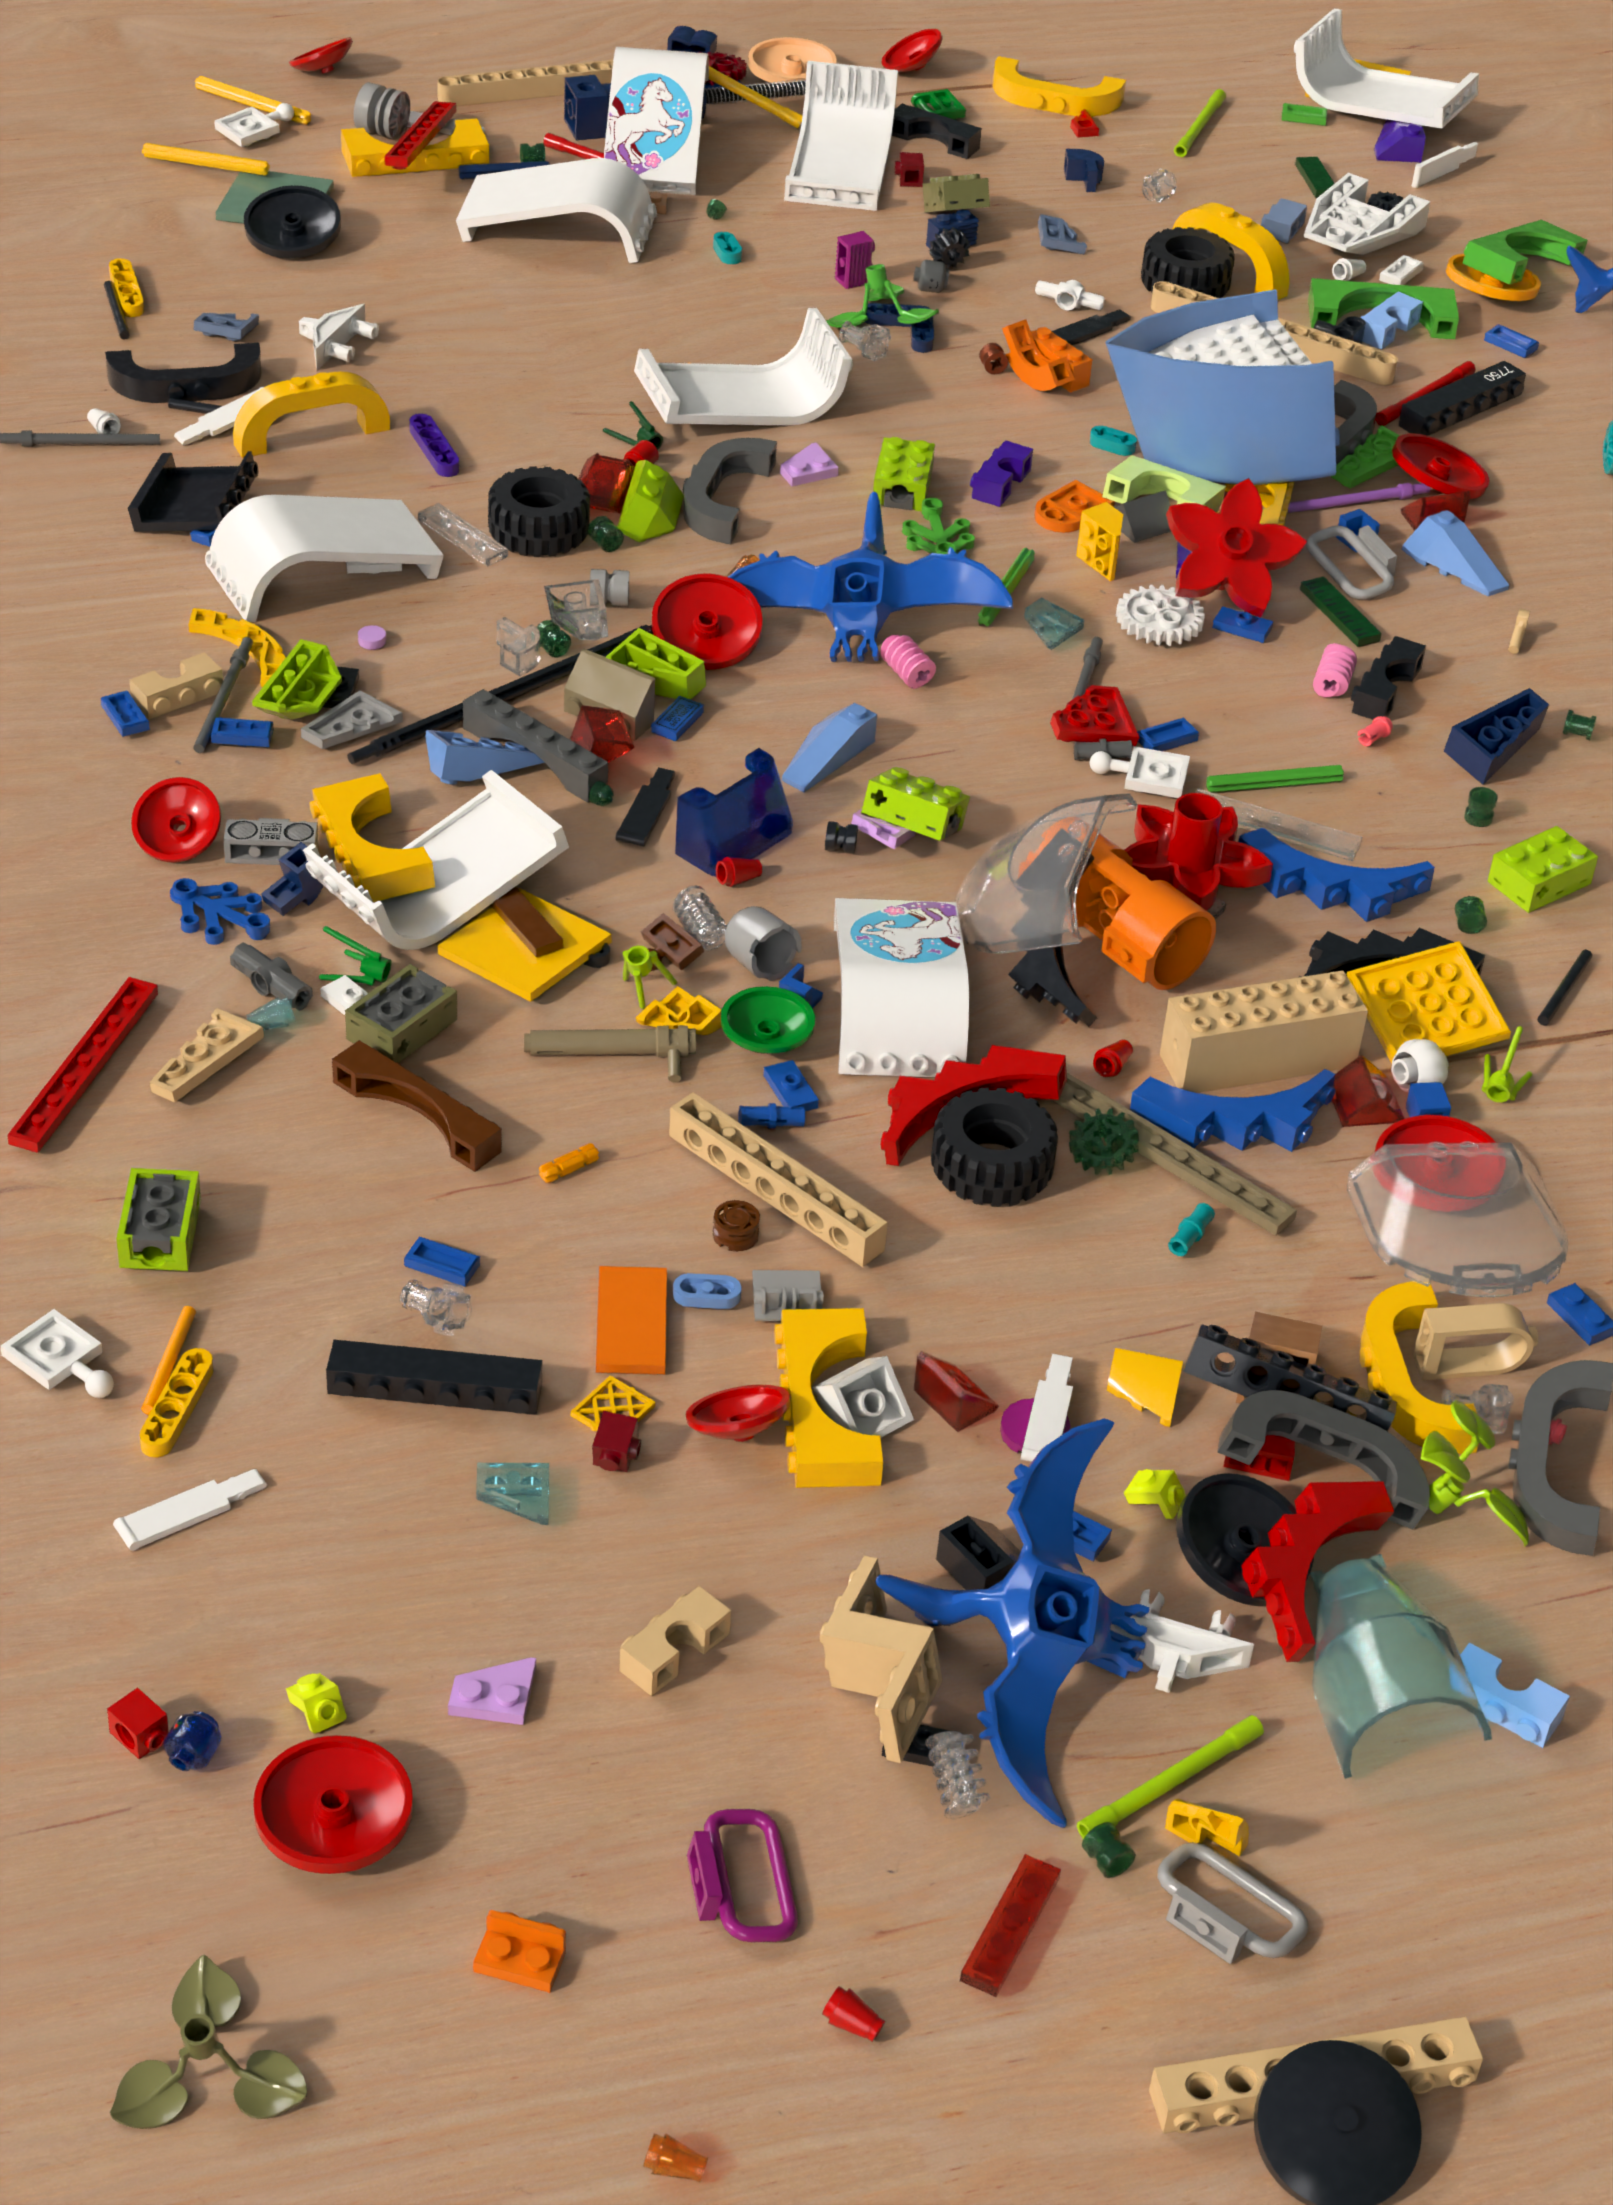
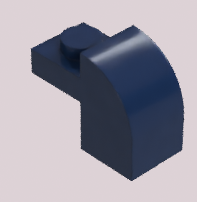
M1066 148L1064 161L1065 179L1084 181L1086 192H1095L1096 183L1102 181L1104 158L1094 151Z
M302 842L278 859L284 876L261 893L263 901L282 916L302 901L308 906L312 904L323 888V884L312 877L305 866L308 861L303 850L308 846Z

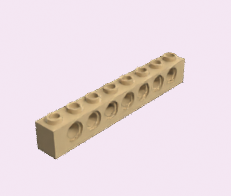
M694 1092L670 1107L669 1136L833 1248L862 1267L885 1251L888 1222Z
M1467 2017L1326 2039L1351 2042L1374 2051L1400 2073L1411 2092L1416 2094L1429 2092L1433 2088L1451 2085L1463 2087L1471 2082H1475L1483 2061ZM1313 2042L1154 2067L1149 2092L1163 2134L1176 2131L1179 2133H1189L1200 2127L1212 2125L1225 2127L1237 2121L1254 2119L1257 2095L1269 2072L1290 2052ZM1234 2089L1241 2090L1244 2093L1237 2092ZM1194 2096H1200L1204 2099H1198Z

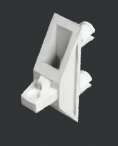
M364 303L326 313L320 319L303 317L299 321V334L313 340L316 369L318 370L331 357L350 363V359L353 360L355 348L345 344L356 334L374 340V337L378 336L379 325L365 321Z
M1150 1589L1143 1591L1139 1604L1150 1607L1149 1613L1141 1618L1135 1615L1130 1617L1134 1618L1139 1625L1147 1627V1632L1141 1637L1133 1636L1119 1626L1111 1624L1110 1630L1145 1643V1648L1141 1650L1139 1658L1150 1669L1159 1671L1155 1689L1170 1692L1175 1676L1190 1679L1249 1668L1254 1644L1230 1637L1236 1623V1618L1232 1613L1229 1614L1225 1623L1221 1625V1610L1215 1611L1208 1631L1160 1617L1159 1613L1165 1601L1164 1596L1158 1592L1153 1603L1149 1604Z

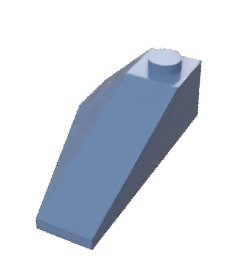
M1448 510L1427 516L1402 545V550L1419 564L1424 566L1428 565V563L1440 568V574L1444 576L1448 574L1455 575L1461 578V584L1486 596L1509 589V584L1465 523Z
M853 703L827 716L813 726L782 775V781L802 792L809 790L875 742L877 714L861 705Z
M426 730L425 736L431 772L438 776L441 782L446 784H457V781L480 779L490 770L496 774H501L545 763L535 753L515 742H506L505 746H502L501 743L490 740V738L480 737L479 742H475L474 740L464 738L461 733Z

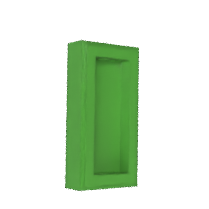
M1283 103L1282 121L1326 125V108Z

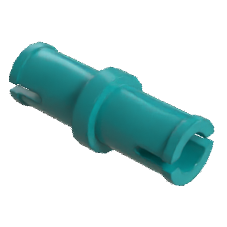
M1206 1203L1198 1204L1192 1214L1180 1222L1178 1232L1168 1243L1169 1250L1174 1255H1186L1192 1244L1198 1242L1204 1236L1206 1226L1215 1216V1212L1210 1205Z

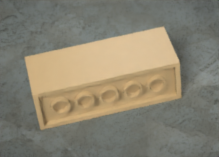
M1344 971L1171 997L1168 999L1159 1055L1176 1086L1194 1093L1316 1074L1324 1069L1334 1071L1356 1067L1368 1010Z

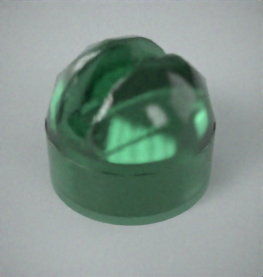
M711 199L707 205L706 214L709 218L713 216L714 220H718L723 217L727 207L721 201Z
M597 781L590 791L589 801L598 806H607L613 801L614 791L608 784Z

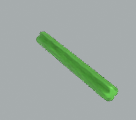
M1023 548L1001 581L1010 595L1034 561L1035 552L1033 549ZM983 606L978 614V623L990 626L1002 608Z
M1341 765L1212 775L1207 777L1206 787L1208 792L1214 793L1341 782L1344 770Z

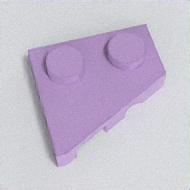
M815 442L782 463L780 474L791 486H797L837 477L839 467Z
M862 809L853 814L851 824L858 825L860 831L893 849L899 847L916 834V832L861 813Z
M526 1658L456 1675L448 1703V1715L524 1725L536 1670V1658Z

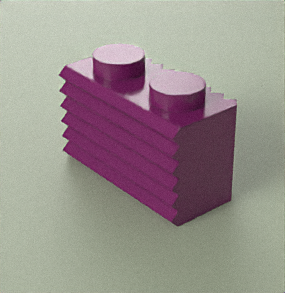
M864 231L837 237L838 250H836L835 280L845 289L865 285V283H868L866 268L873 265L872 252L875 251L874 240Z

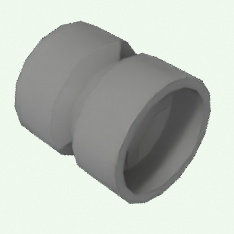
M591 569L589 604L605 605L607 601H610L613 606L628 607L629 571L614 570L612 574H609L606 569Z

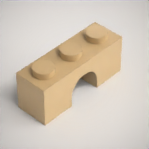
M204 652L180 661V677L165 678L154 670L129 679L130 693L146 718L150 720L217 695L223 683L222 668Z
M696 1587L689 1594L680 1596L674 1605L662 1615L659 1614L653 1617L647 1627L638 1634L629 1636L620 1647L619 1671L650 1696H653L678 1676L679 1651L673 1646L687 1644L695 1647L703 1654L707 1653L730 1634L731 1610L702 1587Z

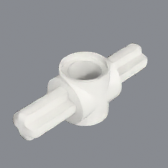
M1040 280L1036 284V294L1054 298L1055 303L1066 311L1074 308L1079 309L1081 306L1102 310L1105 304L1103 296L1085 292V287L1076 280H1069L1066 283L1060 282L1059 285Z

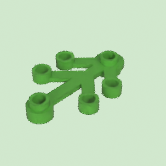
M926 498L922 501L921 513L926 520H929L932 530L919 525L914 520L904 521L902 533L908 536L906 547L910 551L922 549L929 553L947 554L950 547L954 549L956 554L961 549H972L975 537L969 533L970 521L964 518L956 519L953 525L944 530L940 520L943 502L937 498ZM957 534H960L959 539L955 542H947ZM922 537L935 542L936 545L923 540Z

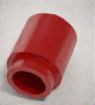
M647 440L640 441L624 455L622 462L624 470L628 474L633 475L638 460H647L652 464L656 463L659 458L658 450L651 442Z

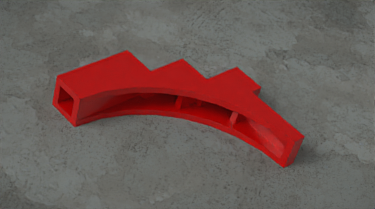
M992 1045L987 1057L981 1059L980 1065L946 1060L941 1072L936 1073L934 1080L900 1075L895 1088L891 1087L889 1090L888 1106L892 1107L890 1127L888 1131L883 1132L881 1137V1150L885 1151L886 1164L899 1166L913 1144L935 1126V1120L941 1108L947 1105L954 1097L960 1098L964 1092L970 1090L978 1092L979 1088H989V1090L1004 1088L1006 1092L1014 1093L1017 1091L1023 1093L1024 1098L1059 1100L1067 1081L1066 1055Z

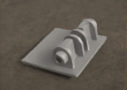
M752 1270L755 1321H781L782 1310L822 1309L824 1294L821 1291L820 1271Z

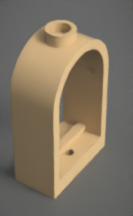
M1493 1303L1425 1308L1413 1358L1422 1381L1499 1375L1516 1369L1530 1357L1533 1348L1538 1344V1332L1535 1326L1528 1327L1522 1312L1510 1304ZM1512 1333L1503 1341L1493 1345L1443 1349L1446 1337Z

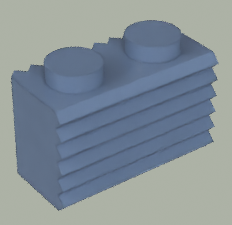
M1281 198L1276 205H1272L1269 214H1264L1261 226L1266 228L1277 241L1280 240L1281 243L1285 242L1287 244L1305 223L1307 205Z

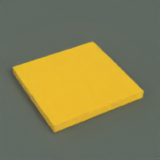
M518 888L563 938L564 948L535 957L492 907L440 943L437 948L438 954L531 1002L586 962L590 954L601 951L605 943L609 945L612 942V934Z
M1460 941L1347 972L1349 981L1368 1010L1367 1019L1391 1064L1399 1047L1406 1041L1413 1039H1427L1435 1042L1446 1056L1510 1039L1511 1031Z

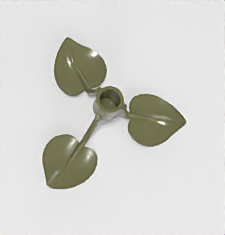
M202 1955L185 1973L172 2000V2014L175 2022L181 2028L180 2034L184 2047L179 2051L180 2059L176 2072L172 2074L170 2067L159 2060H145L136 2064L122 2078L114 2104L110 2110V2115L115 2121L138 2129L157 2128L172 2122L182 2113L188 2102L186 2089L178 2083L184 2075L188 2058L204 2060L211 2057L214 2053L219 2054L237 2076L242 2077L235 2084L233 2095L239 2109L252 2118L268 2119L276 2117L302 2103L307 2097V2086L299 2068L292 2060L280 2052L273 2050L254 2052L249 2057L245 2070L224 2049L223 2044L219 2042L215 2027L226 2025L235 2017L241 2005V1994L233 1978L215 1965L208 1956Z

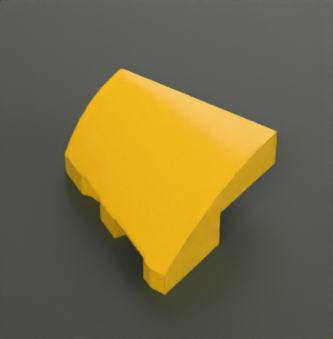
M676 986L661 1002L654 999L636 1017V1022L640 1025L652 1027L668 1025L669 1029H678V1025H687L688 1028H695L696 1034L708 1035L722 1027V1010L701 995L693 997L679 986Z
M1115 1348L1107 1391L1118 1398L1128 1400L1132 1407L1141 1412L1147 1408L1161 1417L1160 1424L1170 1427L1183 1361Z
M1175 1799L1168 1806L1165 1829L1185 1841L1201 1844L1207 1837L1239 1857L1248 1846L1249 1827L1246 1820L1182 1799Z

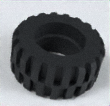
M1193 227L1164 229L1162 232L1155 233L1146 242L1141 280L1149 292H1153V285L1156 282L1165 281L1213 297L1222 298L1231 287L1235 254L1231 245L1224 238H1219L1215 233H1208L1207 230H1196Z
M530 466L529 469L518 468L512 473L509 471L501 478L499 477L489 490V532L500 546H505L511 552L517 551L520 555L527 556L529 554L534 555V557H542V555L556 556L557 553L564 554L569 552L571 548L575 549L588 535L590 526V494L584 483L573 474L568 475L564 470H553L551 467L545 466L544 468H537V466Z
M979 1088L978 1092H972V1090L964 1092L960 1098L954 1097L947 1105L941 1108L935 1120L931 1164L934 1167V1173L950 1192L954 1190L957 1197L963 1200L968 1198L973 1200L974 1204L983 1205V1203L991 1204V1207H1001L1002 1204L1006 1203L1009 1206L1017 1205L1020 1203V1200L1024 1199L1027 1201L1036 1196V1193L1043 1191L1048 1181L1051 1180L1058 1143L1057 1126L1044 1107L1040 1108V1104L1033 1098H1024L1023 1093L1017 1091L1014 1093L1006 1092L1004 1088H997V1090ZM980 1144H997L1010 1149L994 1150L982 1147Z

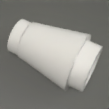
M1341 258L1333 265V276L1336 280L1349 281L1366 271V263L1361 259Z
M93 408L88 412V421L93 425L98 434H118L120 431V420L114 413Z

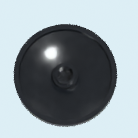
M282 186L260 194L248 205L244 214V228L249 242L261 252L280 258H301L316 254L326 249L335 241L341 229V216L338 205L326 193L307 186Z
M1232 1473L1212 1475L1198 1482L1180 1504L1176 1518L1178 1542L1191 1568L1213 1590L1228 1599L1245 1605L1266 1606L1265 1597L1251 1596L1248 1584L1243 1578L1241 1565L1257 1547H1270L1268 1532L1284 1514H1297L1296 1508L1277 1490L1255 1478ZM1313 1557V1559H1312V1561H1311V1564H1310V1567H1309V1570H1308V1574H1307V1577H1306V1581H1307V1579H1308V1577H1309V1575H1310V1573H1311V1570H1312V1567H1313L1314 1557Z
M1324 2040L1309 2043L1293 2050L1282 2058L1266 2076L1260 2087L1254 2108L1255 2139L1264 2164L1276 2182L1286 2192L1306 2205H1379L1394 2195L1406 2183L1419 2157L1422 2138L1421 2119L1417 2103L1409 2086L1400 2073L1383 2057L1355 2043L1340 2040Z

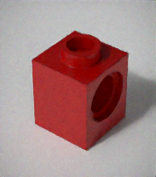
M138 1687L107 1708L110 1734L138 1759H141L150 1751L159 1749L168 1739L166 1737L169 1735L167 1713Z

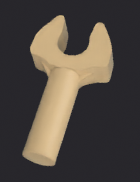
M1519 609L1508 651L1512 654L1519 652L1529 621V610Z

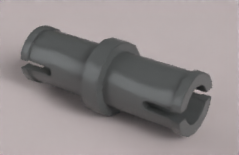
M1099 739V742L1074 741V760L1090 759L1094 753L1099 751L1108 753L1111 758L1131 759L1132 742L1131 740L1106 741V739Z

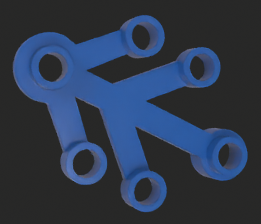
M182 878L173 883V887L170 890V898L173 902L181 905L183 915L180 919L182 931L194 933L200 928L199 917L194 914V904L204 909L207 925L205 928V941L208 944L217 945L224 940L223 928L219 926L218 916L245 928L246 933L253 940H263L269 934L270 918L268 915L259 912L262 910V897L259 894L250 893L246 896H238V886L233 882L198 887L194 880ZM218 895H220V898H218V899H210V898H208V897H210V896H218ZM244 907L245 911L251 914L246 916L231 908Z

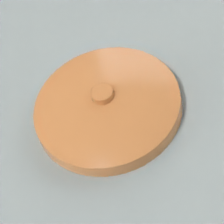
M792 37L762 41L753 46L748 55L750 71L758 78L771 83L806 80L808 61L837 63L836 55L825 45L808 39Z

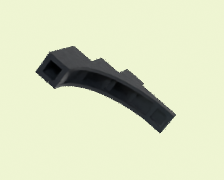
M1420 927L1412 937L1407 936L1404 942L1373 929L1367 938H1361L1358 944L1327 931L1320 941L1315 940L1309 952L1312 961L1304 976L1344 971L1347 976L1348 971L1454 942ZM1463 946L1478 974L1481 975L1485 955Z

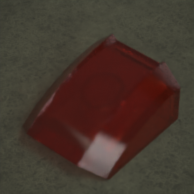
M596 453L586 460L578 480H581L589 491L590 508L621 514L635 466L628 458L623 460Z

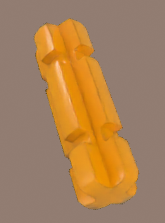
M592 1143L585 1144L579 1147L580 1151L578 1149L572 1150L553 1160L554 1163L549 1161L539 1167V1175L545 1183L553 1182L559 1178L558 1175L563 1177L584 1167V1163L589 1165L599 1159V1151Z

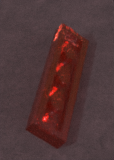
M1027 1854L1024 1855L960 1974V1982L997 1997L1057 1885L1061 1869Z

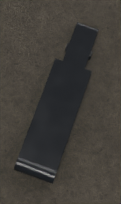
M1119 309L1106 313L1103 316L1094 315L1052 332L1066 340L1069 344L1074 345L1112 331L1113 326L1129 321L1131 316Z
M658 767L653 778L650 779L649 786L642 785L616 833L615 840L639 846L646 845L670 798L671 791L668 788L670 789L675 777L674 770Z

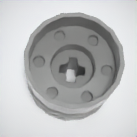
M367 82L360 89L355 101L354 123L356 128H364L368 133H378L379 136L397 140L405 131L409 121L411 104L409 95L405 91L393 88L386 89L385 86Z

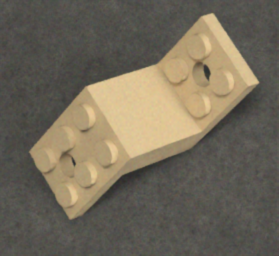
M864 1556L858 1568L852 1570L845 1592L836 1599L834 1612L829 1621L824 1622L822 1625L820 1643L824 1646L826 1656L825 1669L829 1671L832 1687L878 1697L875 1705V1715L879 1717L881 1727L880 1741L884 1743L886 1759L901 1763L943 1681L934 1628L884 1618L887 1612L884 1591L876 1584V1578L881 1575L878 1558Z

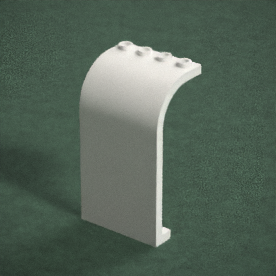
M592 158L477 175L456 219L462 242L472 241L478 226L575 212H589L605 218L617 229L622 238L628 262L634 263L639 261L640 255L644 251V245L648 240L650 229L653 227L654 218L657 217L656 205L651 202L645 183L635 171L625 164L612 159Z
M262 495L239 504L223 518L213 535L210 550L206 553L205 561L207 567L213 573L243 619L248 622H256L261 600L268 584L278 573L296 563L332 561L417 564L427 579H437L444 555L402 500Z

